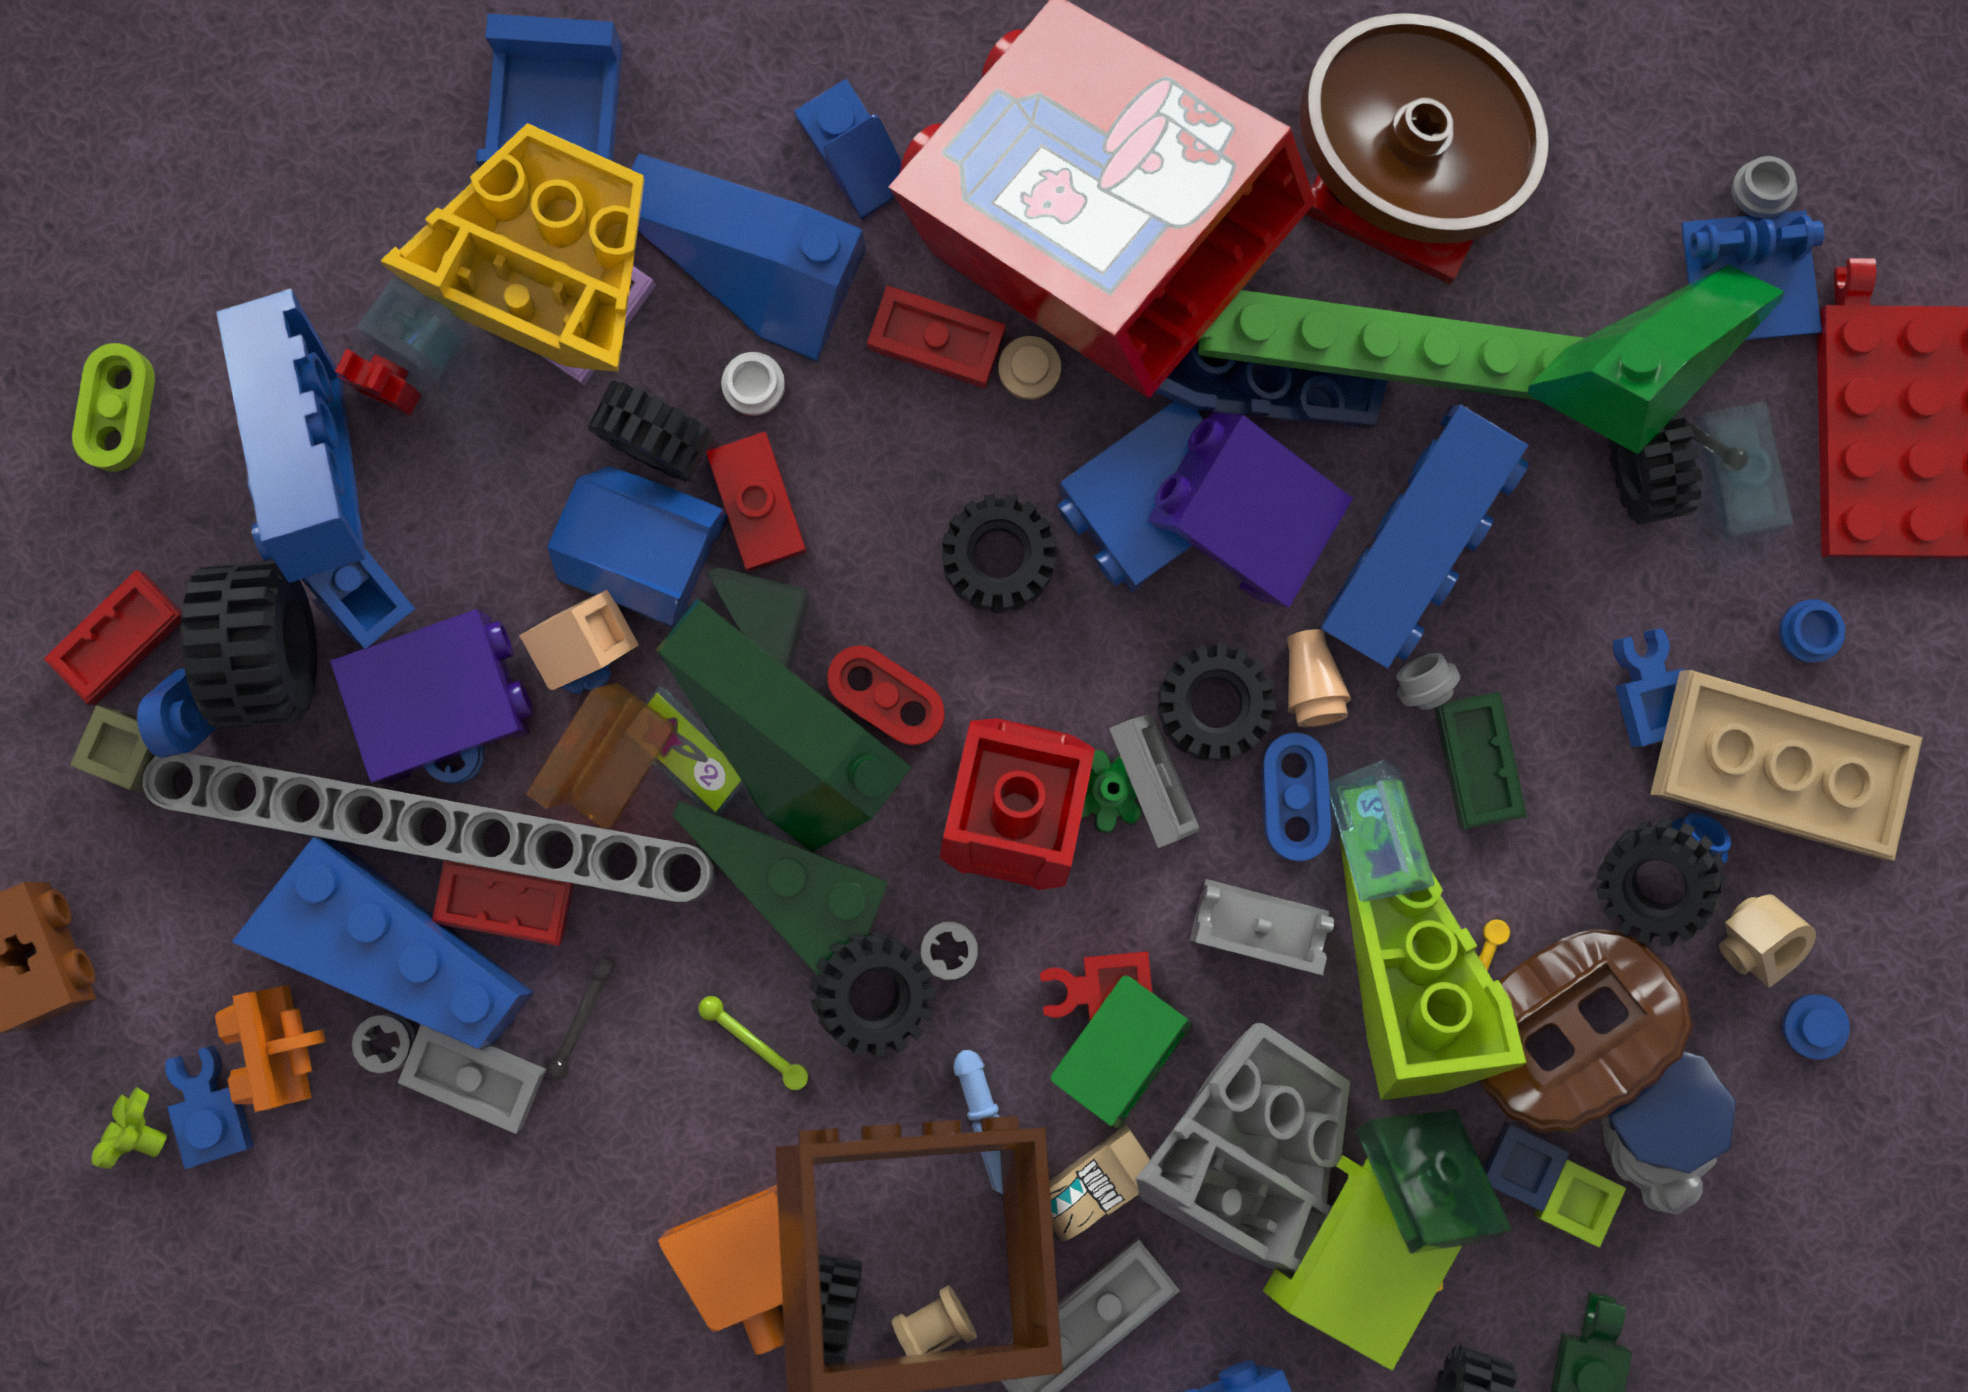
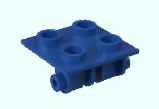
M1804 210L1785 212L1778 217L1769 219L1740 216L1681 223L1688 285L1730 264L1785 291L1782 301L1745 341L1820 334L1822 332L1812 257V248L1821 246L1824 241V226L1820 220L1812 221L1807 215V211Z

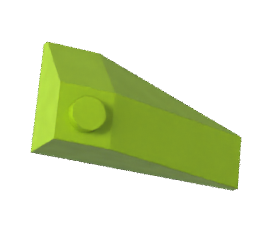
M1352 831L1341 832L1339 840L1366 1036L1380 1100L1442 1093L1524 1066L1526 1060L1511 1000L1499 980L1494 982L1475 952L1477 944L1467 928H1460L1441 897L1442 887L1416 845L1415 848L1427 886L1370 897Z

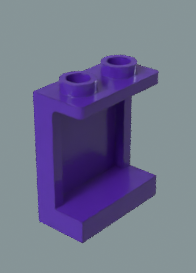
M1213 412L1195 427L1188 440L1187 447L1189 450L1176 472L1168 476L1158 488L1154 500L1156 505L1149 515L1148 521L1159 529L1175 532L1242 580L1239 588L1258 601L1289 608L1353 498L1244 415Z
M475 609L330 661L371 783L389 785L411 777L410 772L507 737L520 738L530 734L526 718L534 716L532 702L521 680L512 681L505 659L512 657L514 653L508 633L500 620L492 623L489 615Z

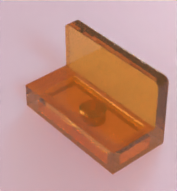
M618 683L594 688L587 696L526 794L545 809L567 801L602 828L612 827L674 734L675 726Z

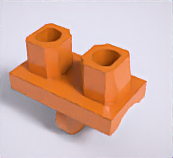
M289 985L232 996L234 1004L218 1011L215 1015L219 1038L226 1045L241 1042L246 1067L231 1070L230 1076L227 1079L231 1101L235 1104H254L255 1112L312 1098L307 1073L312 1072L307 1046L326 1042L324 1029L309 1033L304 1032L300 1008L294 1009Z

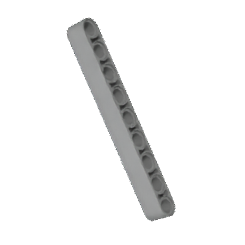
M189 753L165 758L155 756L147 764L143 773L142 786L147 798L154 805L174 811L674 902H691L706 897L713 889L717 880V866L702 848L685 843ZM187 766L192 773L193 784L190 791L180 798L173 788V779L182 767ZM249 776L255 784L256 796L253 803L248 808L242 810L236 802L235 790L238 784ZM312 787L319 797V809L311 820L305 822L298 813L297 801L306 789ZM375 799L381 805L383 819L375 831L367 833L361 827L359 813L367 801ZM438 810L445 818L446 832L438 843L430 845L423 838L421 824L429 812ZM501 821L508 828L510 842L507 849L501 855L494 857L486 851L483 844V836L486 829L492 823ZM563 832L573 843V855L565 866L558 869L548 862L545 855V847L553 835ZM625 843L635 851L637 866L629 878L619 880L610 873L608 857L616 846ZM683 855L694 857L701 868V877L698 884L687 892L678 890L670 879V869L673 862Z

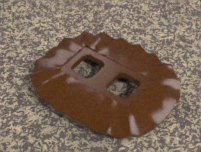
M1593 929L1565 937L1534 954L1499 980L1511 1000L1526 1064L1479 1081L1485 1092L1496 1101L1508 1118L1522 1122L1539 1133L1558 1130L1575 1132L1588 1122L1606 1118L1618 1107L1632 1103L1644 1089L1657 1083L1667 1068L1682 1058L1686 1042L1693 1030L1687 994L1669 967L1646 944L1637 942V939L1628 934L1626 936L1614 930ZM1601 990L1611 991L1629 1013L1625 1022L1607 1034L1595 1032L1579 1012L1580 1005ZM1554 1026L1561 1031L1575 1052L1571 1059L1555 1070L1544 1071L1526 1050V1043L1546 1027Z

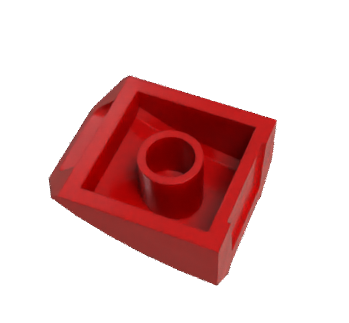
M993 718L970 721L939 859L962 874L972 873L1031 886L1036 890L1065 887L1072 866L1095 748L1072 734L1004 719Z

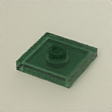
M1457 1110L1370 1119L1356 1129L1410 1254L1496 1240L1512 1231Z

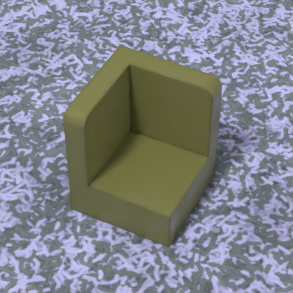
M96 705L70 766L126 789L145 792L142 786L143 773L147 764L155 755L148 750L141 738L138 722L135 719L136 716Z

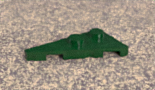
M678 801L673 817L818 977H820L821 971L816 968V965L821 957L828 961L834 955L829 949L838 941L845 946L850 943L848 936L860 933L864 937L868 936L888 881Z

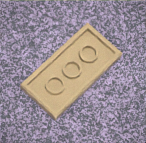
M1684 670L1679 672L1650 795L1873 858L1894 861L1923 737L1693 670Z

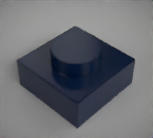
M1504 1121L1478 1180L1543 1212L1570 1152Z

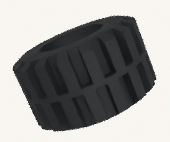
M275 561L200 567V570H196L193 573L191 581L188 583L183 602L181 648L188 685L203 718L207 719L209 725L219 729L301 721L309 709L317 677V642L314 619L309 599L301 581L297 580L289 583Z

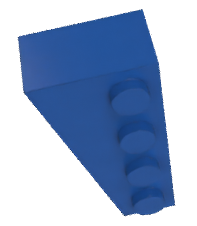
M313 837L232 940V943L477 1049L495 1044L534 994L531 989L452 928L436 924L432 921L433 914L338 840Z

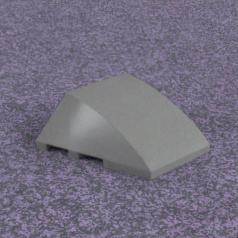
M1254 1023L1223 1056L1203 1083L1177 1126L1136 1178L1140 1198L1229 1252L1275 1270L1276 1268L1293 1278L1332 1209L1327 1204L1331 1167L1336 1166L1342 1156L1350 1081L1267 1025Z

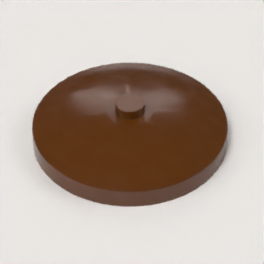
M1398 13L1372 17L1358 22L1337 35L1327 45L1312 69L1303 90L1300 106L1302 137L1307 153L1319 176L1331 192L1355 214L1372 225L1397 236L1428 243H1457L1490 234L1505 225L1518 213L1533 194L1544 173L1548 157V130L1541 104L1532 86L1515 63L1495 45L1479 34L1448 20L1421 14Z

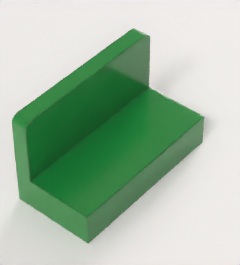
M1123 976L1052 1073L1051 1081L1108 1125L1120 1128L1194 1024L1129 976Z

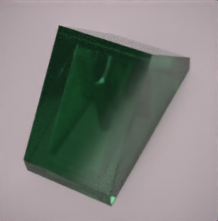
M720 567L707 573L741 633L791 671L811 599L807 590Z

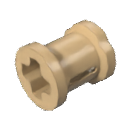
M950 1286L939 1290V1299L908 1317L899 1314L891 1321L896 1336L907 1356L937 1353L961 1339L969 1343L977 1338L970 1317Z

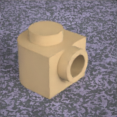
M1768 894L1758 898L1751 897L1739 904L1733 911L1730 919L1725 922L1728 937L1719 944V949L1735 970L1743 975L1750 971L1770 988L1806 958L1814 945L1816 931L1776 896Z

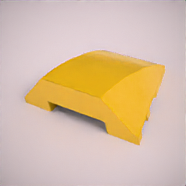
M527 123L470 176L471 184L443 210L437 207L425 218L427 225L400 250L394 247L380 261L392 273L459 319L563 366L618 372L645 183L644 175Z

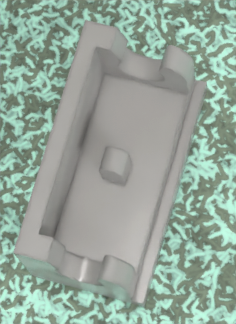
M1205 879L1189 941L1323 975L1327 960L1326 954L1323 953L1327 933H1331L1333 930L1334 918L1328 917L1329 911Z

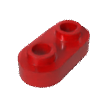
M867 646L846 648L832 660L827 675L828 686L832 695L841 705L903 745H923L938 735L944 724L945 710L941 697L931 686L877 650ZM865 668L872 673L873 681L868 689L856 691L850 687L849 676L855 669ZM909 703H918L925 709V719L917 726L906 725L901 719L902 709Z

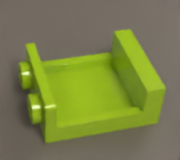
M1342 1155L1336 1167L1348 1174V1180L1293 1278L1275 1268L1263 1292L1290 1314L1393 1371L1470 1231L1448 1218L1454 1206L1430 1191L1418 1186L1414 1195L1411 1196L1398 1188L1403 1176L1368 1155L1363 1166H1360Z

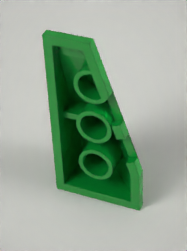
M1728 264L1566 347L1529 385L1528 395L1639 454L1782 301L1785 291Z

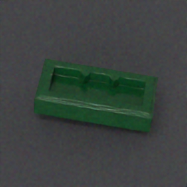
M1501 692L1449 701L1435 707L1434 711L1459 829H1469L1527 817Z

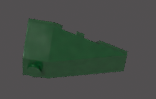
M698 598L656 649L696 713L700 715L720 746L721 752L746 786L760 812L811 852L871 820L912 768Z

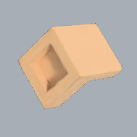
M608 590L550 617L519 635L544 682L551 690H555L603 668L639 645Z

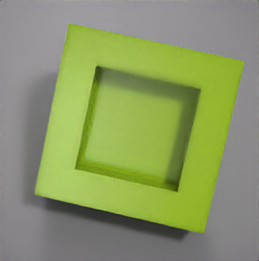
M1566 1160L1544 1211L1536 1209L1534 1216L1600 1248L1626 1188L1574 1162Z

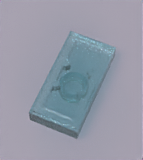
M1766 401L1707 412L1699 416L1698 422L1724 539L1784 528L1793 524Z

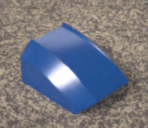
M606 466L577 478L547 549L558 581L594 596L608 590L618 606L673 629L689 609L687 603L715 539L719 540L728 516L724 509L643 477Z

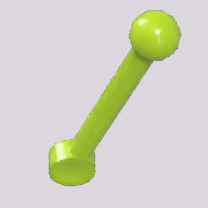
M707 996L700 1001L698 1006L700 1016L706 1021H717L783 1074L782 1079L787 1088L799 1090L806 1085L808 1081L807 1069L800 1064H789L723 1010V1003L719 998Z

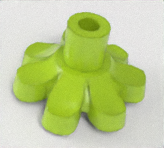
M136 1087L129 1098L123 1094L120 1095L112 1109V1116L116 1122L109 1123L103 1133L101 1143H98L94 1148L91 1157L92 1165L111 1169L121 1155L129 1153L132 1149L154 1158L160 1153L167 1135L145 1125L143 1115L149 1094Z

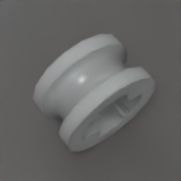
M942 922L933 926L926 933L921 944L923 963L929 967L930 972L934 976L944 980L957 979L966 975L974 967L978 957V943L974 934L966 926L957 922ZM944 932H952L955 941H966L968 945L967 958L960 955L959 960L963 964L954 969H947L943 959L933 960L931 955L932 943L940 945V941L936 937Z
M387 1013L369 1017L358 1026L353 1035L352 1049L354 1057L360 1066L369 1072L385 1073L400 1069L405 1065L416 1038L415 1030L410 1022L400 1015ZM378 1026L381 1027L384 1033L396 1032L399 1036L400 1045L391 1048L397 1054L390 1061L385 1053L373 1054L369 1042L378 1039V1036L373 1033L374 1029Z

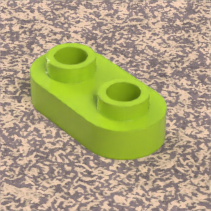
M120 343L106 344L97 348L87 358L83 368L72 431V442L78 456L86 463L108 472L127 469L141 456L146 439L155 385V373L149 360L127 345ZM123 370H130L132 378L129 385L123 389H117L115 386L116 376ZM119 430L121 434L119 446L114 450L107 451L105 448L107 435L112 431Z

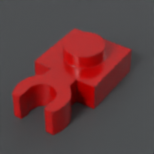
M346 348L334 371L338 378L354 391L411 416L421 396V393L406 381L409 371L378 355H374L371 362Z
M1148 951L1083 957L1085 974L1083 976H1073L1069 971L1058 967L1047 968L1039 973L1040 981L1059 980L1065 984L1067 989V995L1061 1003L1043 1006V1014L1053 1018L1068 1015L1078 1004H1087L1090 1022L1123 976L1131 977L1152 993Z

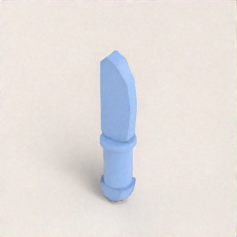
M962 1050L954 1060L955 1076L959 1077L969 1109L967 1116L970 1121H973L974 1132H982L981 1118L1000 1117L997 1114L999 1108L997 1104L993 1103L983 1071L985 1065L981 1057L971 1050ZM1000 1151L981 1152L992 1190L1003 1194Z

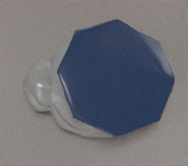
M1684 1051L1682 1058L1667 1068L1657 1083L1644 1089L1632 1103L1618 1107L1606 1118L1601 1119L1600 1122L1603 1126L1606 1150L1610 1154L1617 1174L1622 1180L1630 1181L1641 1189L1644 1204L1652 1210L1679 1215L1695 1205L1703 1193L1700 1177L1716 1164L1719 1155L1731 1148L1736 1100L1721 1083L1703 1056Z

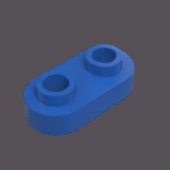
M184 668L173 672L144 696L138 707L137 722L141 738L148 750L160 758L191 752L218 728L209 725L207 719L203 718L190 691Z
M1288 733L1273 740L1266 747L1261 758L1264 835L1270 849L1279 857L1289 861H1305L1319 855L1326 848L1331 836L1328 761L1323 747L1317 740L1303 733ZM1287 754H1295L1303 761V772L1297 778L1288 777L1282 771L1281 763ZM1292 817L1302 819L1307 826L1306 836L1299 842L1290 840L1285 834V824Z

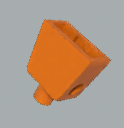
M777 1185L671 1228L658 1239L663 1253L712 1332L722 1330L742 1321L755 1355L766 1353L785 1344L784 1320L779 1305L783 1304Z

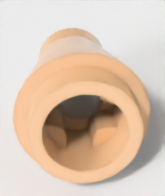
M1320 629L1306 630L1287 637L1289 649L1288 712L1296 715L1297 725L1304 728L1319 727L1347 718L1346 704L1351 701V697L1328 648L1324 631Z

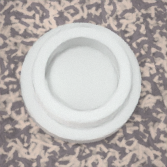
M748 352L741 354L731 360L723 372V394L730 406L742 414L750 416L765 414L774 409L783 397L785 379L782 370L774 359L763 353Z

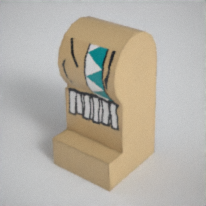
M1127 1124L1049 1181L1052 1227L1061 1242L1080 1234L1106 1213L1108 1215L1139 1194L1136 1178L1148 1164L1150 1158Z

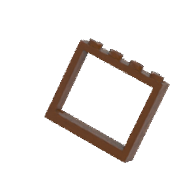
M1018 1116L981 1118L982 1132L962 1133L961 1120L922 1122V1136L901 1137V1124L862 1126L861 1140L839 1142V1128L798 1131V1145L775 1146L787 1392H916L1063 1373L1045 1127L1019 1129ZM1000 1151L1013 1344L824 1366L814 1165Z

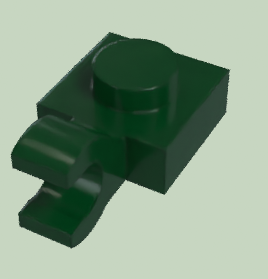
M1589 1292L1581 1337L1561 1333L1551 1392L1625 1391L1632 1352L1625 1346L1614 1344L1622 1332L1626 1307L1616 1304L1615 1297Z

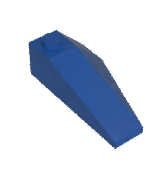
M638 153L631 169L644 175L645 179L638 232L695 279L716 300L718 299L742 320L744 325L759 338L818 362L865 255L866 245L863 229L803 204Z

